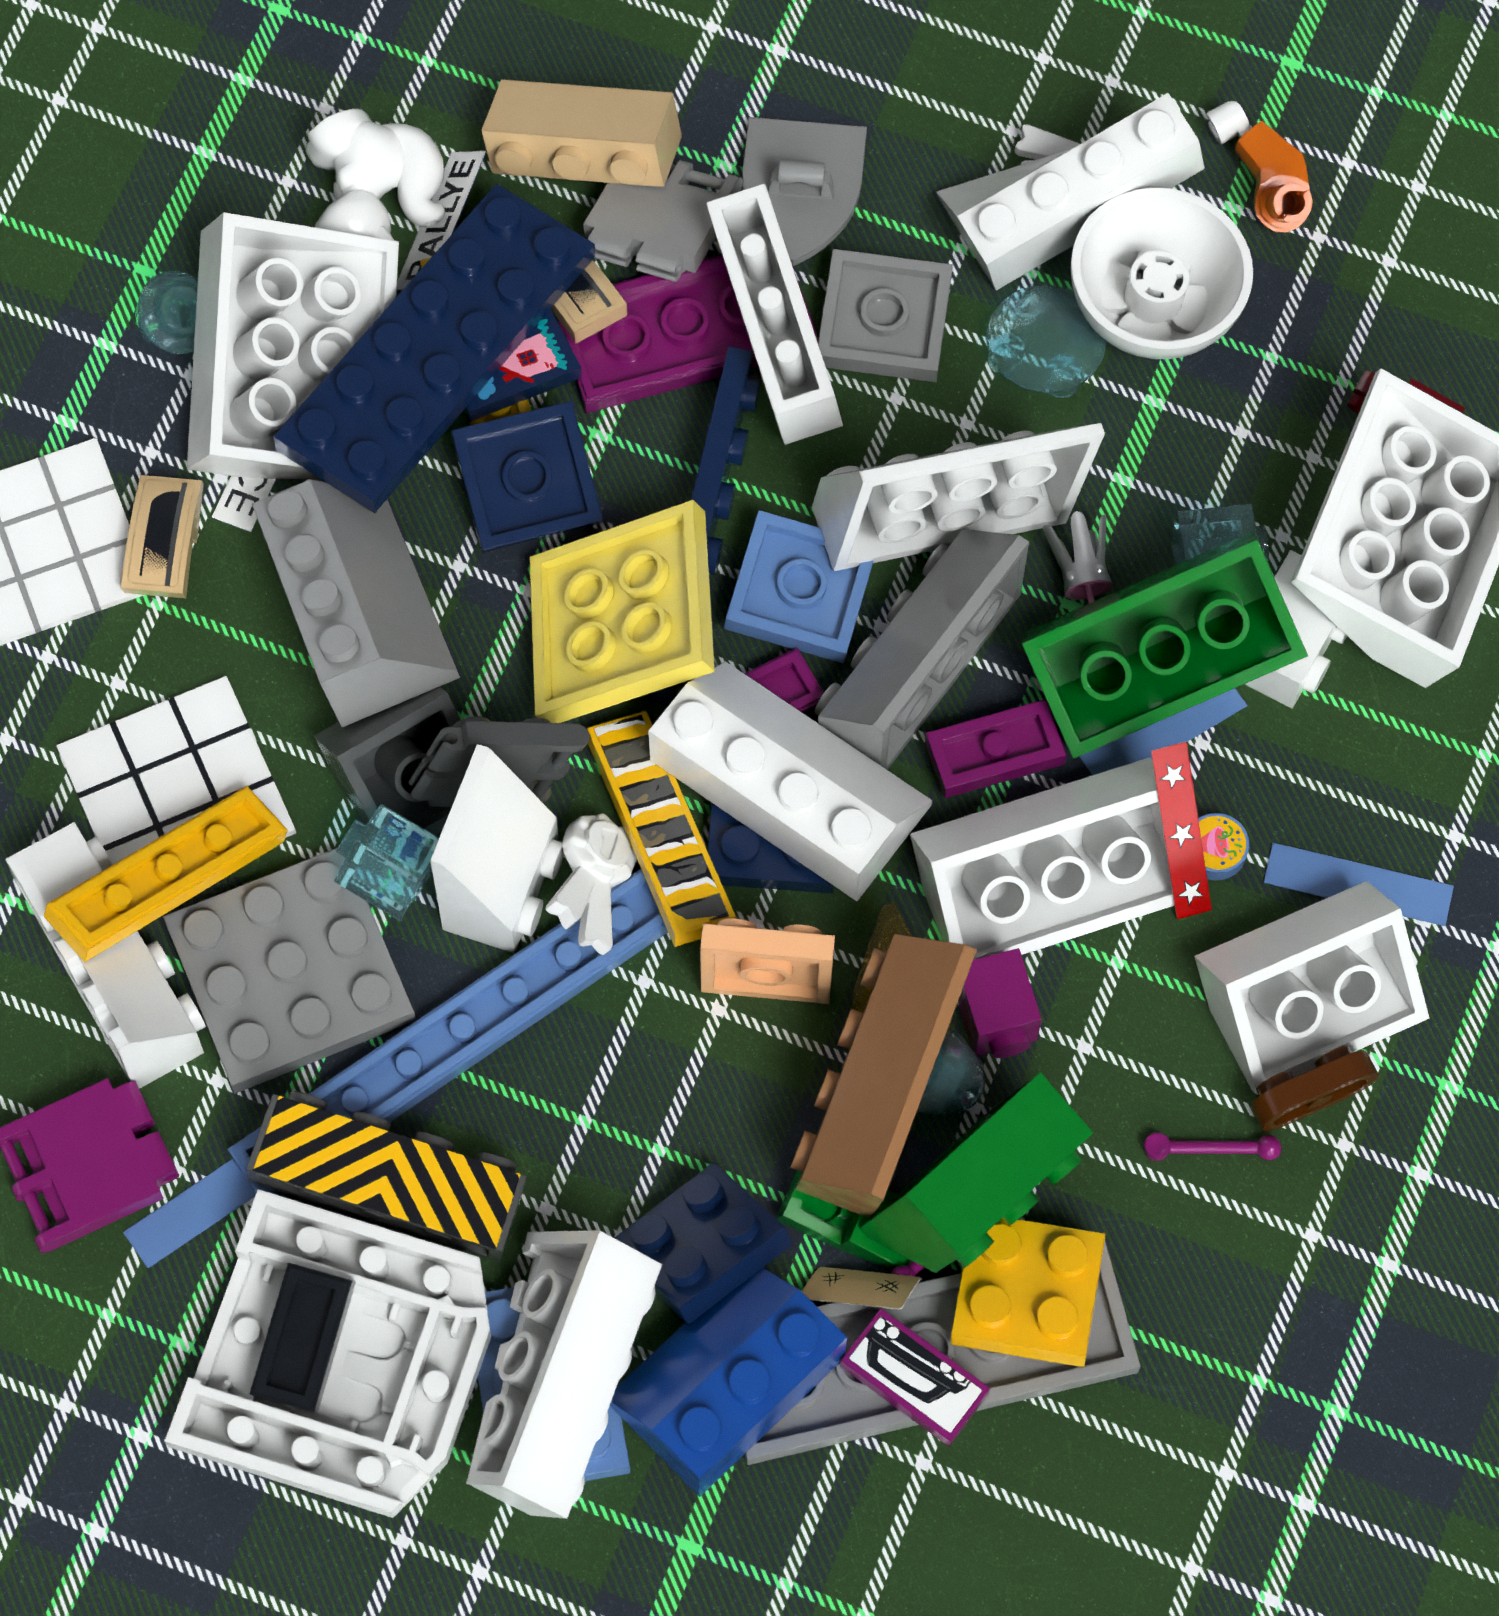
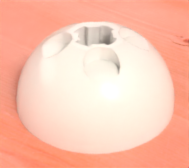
M1144 188L1126 192L1110 199L1088 217L1074 243L1071 258V279L1075 298L1084 317L1091 327L1107 342L1126 353L1138 357L1173 359L1188 356L1205 349L1220 339L1240 317L1251 292L1253 265L1250 250L1242 233L1235 223L1218 207L1199 196L1185 191L1170 188Z

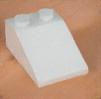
M477 744L430 862L442 929L515 954L522 934L532 936L535 932L543 908V900L537 898L545 877L550 879L556 877L564 852L562 842L559 841L557 817L490 748Z

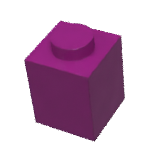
M1017 948L973 960L958 1003L975 1057L992 1052L995 1058H1006L1024 1052L1031 1046L1030 1042L1037 1041L1042 1019L1020 949Z

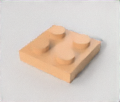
M723 919L717 925L703 923L700 947L701 992L829 1004L835 936L823 935L821 930L808 925H789L784 927L783 931L758 929L754 923L743 919Z

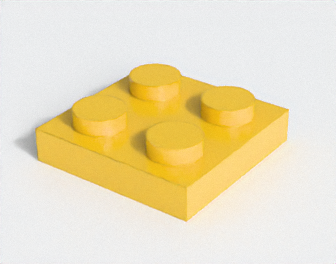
M1000 1219L987 1232L995 1242L965 1268L963 1267L951 1333V1345L1085 1367L1106 1234L1019 1219L1008 1226L1003 1219Z

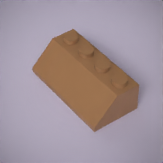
M894 934L886 952L877 948L873 949L860 985L871 989L864 1011L860 1012L851 1008L837 1043L838 1046L848 1049L840 1073L830 1069L827 1070L814 1107L825 1110L818 1132L813 1134L804 1131L790 1167L802 1172L796 1187L797 1191L869 1219L874 1214L886 1195L977 949L965 944Z

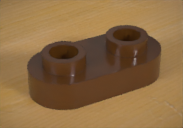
M1342 1046L1317 1059L1314 1063L1315 1069L1297 1077H1294L1291 1071H1285L1262 1082L1256 1088L1259 1097L1250 1105L1262 1130L1272 1131L1289 1125L1352 1097L1378 1079L1379 1073L1367 1051L1352 1052L1349 1046Z

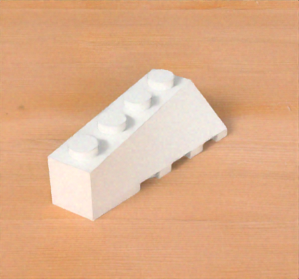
M1167 93L1073 149L952 186L936 193L995 291L1072 247L1082 225L1088 217L1110 199L1137 189H1171L1205 168L1198 138L1170 94Z
M75 822L5 859L18 888L130 1082L136 1081L140 1089L204 1053L197 1032L205 1028L206 1025L188 993L178 998L173 993L166 979L175 975V972L157 940L146 945L139 932L136 931L87 962H84L43 917L47 903L112 866L106 851L97 837L85 841Z
M600 1230L527 1233L523 1254L533 1259L527 1282L521 1280L515 1283L510 1308L520 1313L516 1331L510 1341L500 1344L495 1369L499 1370L498 1373L503 1380L500 1394L493 1396L486 1402L467 1479V1484L531 1516L568 1518L571 1507L579 1499L584 1488V1472L594 1445L607 1427L608 1408L618 1381L630 1365L632 1359L631 1347L642 1317L648 1312L655 1298L654 1285L662 1264Z

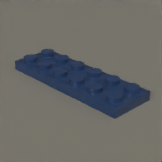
M496 184L273 436L275 450L368 510L376 513L595 258V244Z

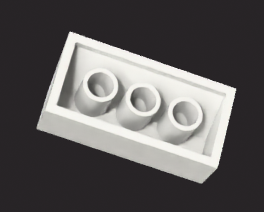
M726 661L716 666L715 672L688 682L648 731L650 761L855 901L859 900L932 805L930 798Z
M1150 757L910 834L923 891L941 938L945 942L965 944L977 949L973 960L1017 948L1020 949L1021 955L1175 905L1153 761Z

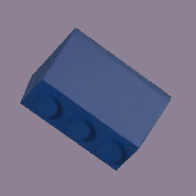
M762 1268L689 1325L684 1323L616 1387L610 1406L700 1497L841 1362L846 1353L847 1336L798 1288Z

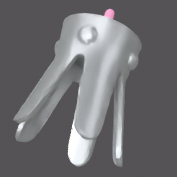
M1076 511L1071 516L1075 562L1072 561L1064 543L1058 538L1050 525H1043V531L1061 568L1065 597L1073 600L1088 599V603L1094 602V597L1106 593L1113 587L1105 564L1106 515L1100 518L1098 541L1096 532L1088 530L1083 513Z

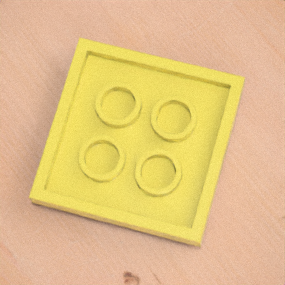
M694 500L530 556L535 716L537 718L547 719L551 723H562L715 672L705 511Z

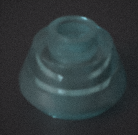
M167 271L156 275L146 283L136 306L135 321L139 333L149 344L174 354H187L194 351L198 280L180 271Z
M947 1029L917 1113L956 1115L965 1109L973 1107L984 1092L986 1079L983 1075V1063L964 1038L954 1030Z

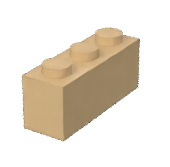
M502 79L481 130L492 173L654 187L665 186L682 137L673 92Z

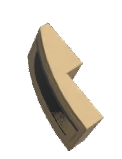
M593 260L551 308L575 344L627 316L626 302Z
M140 475L123 564L120 588L124 593L186 599L192 544L197 543L204 485L202 480Z

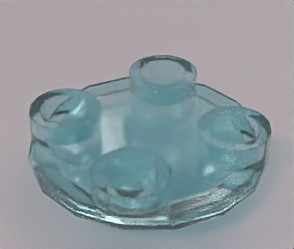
M1046 284L1022 288L1003 299L990 316L986 334L989 367L995 374L1008 379L1023 389L1050 393L1058 398L1072 396L1079 390L1081 383L1091 378L1103 361L1107 342L1088 323L1072 290Z

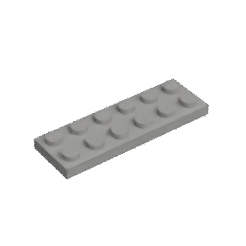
M1104 1242L1085 1367L951 1345V1333L962 1273L918 1283L902 1309L844 1303L818 1306L847 1336L846 1353L878 1311L883 1309L990 1388L988 1396L977 1411L1136 1374L1141 1367L1106 1242ZM839 1363L745 1453L747 1465L919 1424L841 1368Z

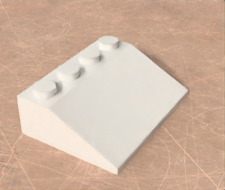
M225 212L201 231L187 470L245 478L322 480L275 450L273 436L396 298L399 241Z
M1380 368L1375 372L1291 583L1371 659L1426 688L1460 667L1499 566V434Z
M1096 423L1034 434L1032 431H1019L1008 435L998 442L978 446L972 442L956 444L939 454L919 458L915 454H904L889 460L884 465L860 469L857 466H845L830 472L827 476L820 479L812 509L818 527L822 530L825 539L824 545L833 571L857 567L860 563L874 560L873 563L934 551L941 543L950 546L962 529L1017 534L1041 529L1043 525L1055 526L1065 524L1105 435L1102 424Z

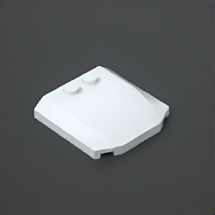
M258 1189L235 1249L238 1260L194 1379L190 1377L187 1379L165 1443L169 1448L393 1518L448 1464L488 1348L491 1331L480 1257ZM288 1263L356 1282L318 1413L249 1394Z

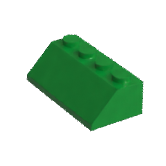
M1253 531L1021 633L1023 648L1073 759L1308 657Z

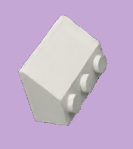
M1368 881L1194 956L1210 1012L1251 1090L1256 1095H1258L1256 1088L1274 1075L1291 1071L1293 1076L1297 1077L1315 1069V1061L1336 1048L1349 1046L1351 1051L1355 1052L1429 1019L1401 908Z

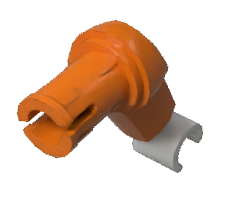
M1229 101L1207 113V117L1210 120L1208 126L1219 144H1223L1236 136L1239 137L1235 146V153L1256 180L1253 202L1257 218L1264 226L1274 232H1290L1300 227L1307 219L1313 202L1303 154L1265 122L1261 121L1251 128L1242 107L1237 102Z

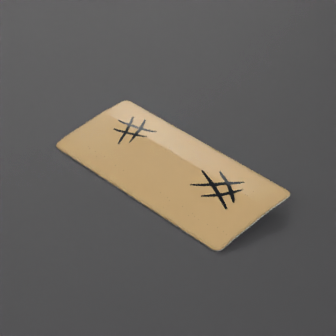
M819 1267L805 1285L802 1293L809 1300L902 1309L915 1286L921 1280V1277Z

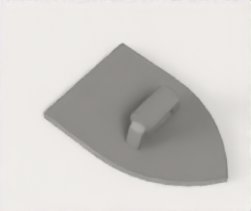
M749 117L743 164L742 191L765 183L792 266L811 258L829 245L846 227L854 214L862 186L867 127Z

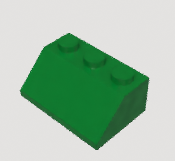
M1040 1072L992 1107L863 1224L860 1229L869 1239L934 1273H937L956 1259L965 1268L995 1242L987 1232L1000 1219H1003L1010 1226L1039 1201L1032 1190L1043 1179L1047 1178L1054 1185L1083 1160L1076 1149L1093 1132Z

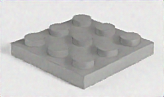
M344 845L163 916L234 1094L416 1021L412 1005Z

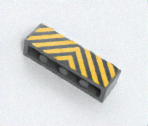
M291 1091L288 1098L272 1094L246 1169L248 1182L500 1263L527 1176L515 1172L517 1168L516 1163L491 1153L481 1152L476 1160L452 1152L454 1147L452 1142L425 1132H417L414 1139L390 1132L391 1124L388 1121L368 1113L353 1112L351 1119L326 1111L327 1102L306 1093Z

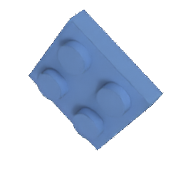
M758 510L727 612L724 629L791 649L798 648L799 651L844 664L874 560L860 563L857 567L833 571L824 545L825 539L821 528Z

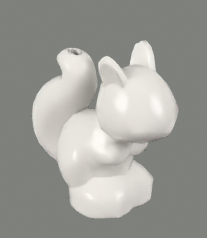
M349 109L325 118L309 132V142L305 152L313 165L326 170H335L336 182L333 188L336 200L325 209L315 224V228L394 240L390 234L391 222L385 206L379 200L394 187H397L398 200L402 211L412 223L421 227H430L442 220L445 214L444 206L432 202L431 199L437 193L443 181V158L433 139L420 128L396 123L380 125L372 122L368 114L362 109Z

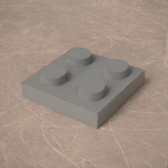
M833 249L818 341L825 367L937 382L953 264Z

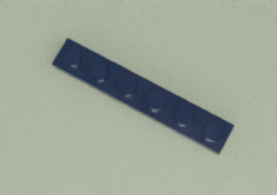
M728 346L691 498L705 511L710 575H716L723 544V539L714 537L718 519L729 521L735 497L736 484L727 483L731 464L742 466L746 453L749 430L740 428L744 411L755 412L762 380L761 376L752 375L753 351ZM691 680L649 693L648 700L651 703L669 706L676 697L678 685L685 686Z

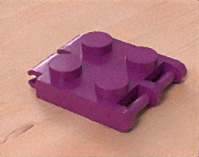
M106 1078L0 1127V1150L16 1182L12 1185L11 1189L17 1201L25 1202L39 1233L34 1240L40 1253L53 1251L164 1199L159 1187L179 1177L159 1131L148 1134L138 1140L135 1137L156 1125L136 1081L125 1083L113 1089L109 1079ZM20 1142L34 1174L27 1176L14 1147V1144ZM43 1193L57 1223V1226L51 1228L37 1198V1195Z

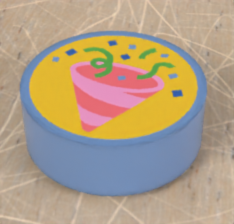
M1211 813L1201 816L1198 820L1207 879L1215 881L1228 879L1238 873L1245 863L1249 851L1248 834L1243 825L1229 815Z

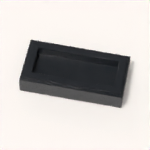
M292 1263L287 1264L249 1393L250 1395L318 1413L356 1284L355 1281Z

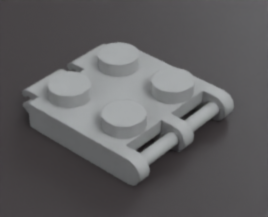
M679 160L676 165L672 164L668 174L669 178H667L664 187L607 183L583 223L584 237L595 244L596 259L627 267L634 255H636L635 261L640 263L637 265V271L677 282L685 271L696 273L716 238L706 202L740 192L743 179L731 174L726 179L695 171L693 170L692 163ZM690 182L717 189L719 192H712L688 184Z

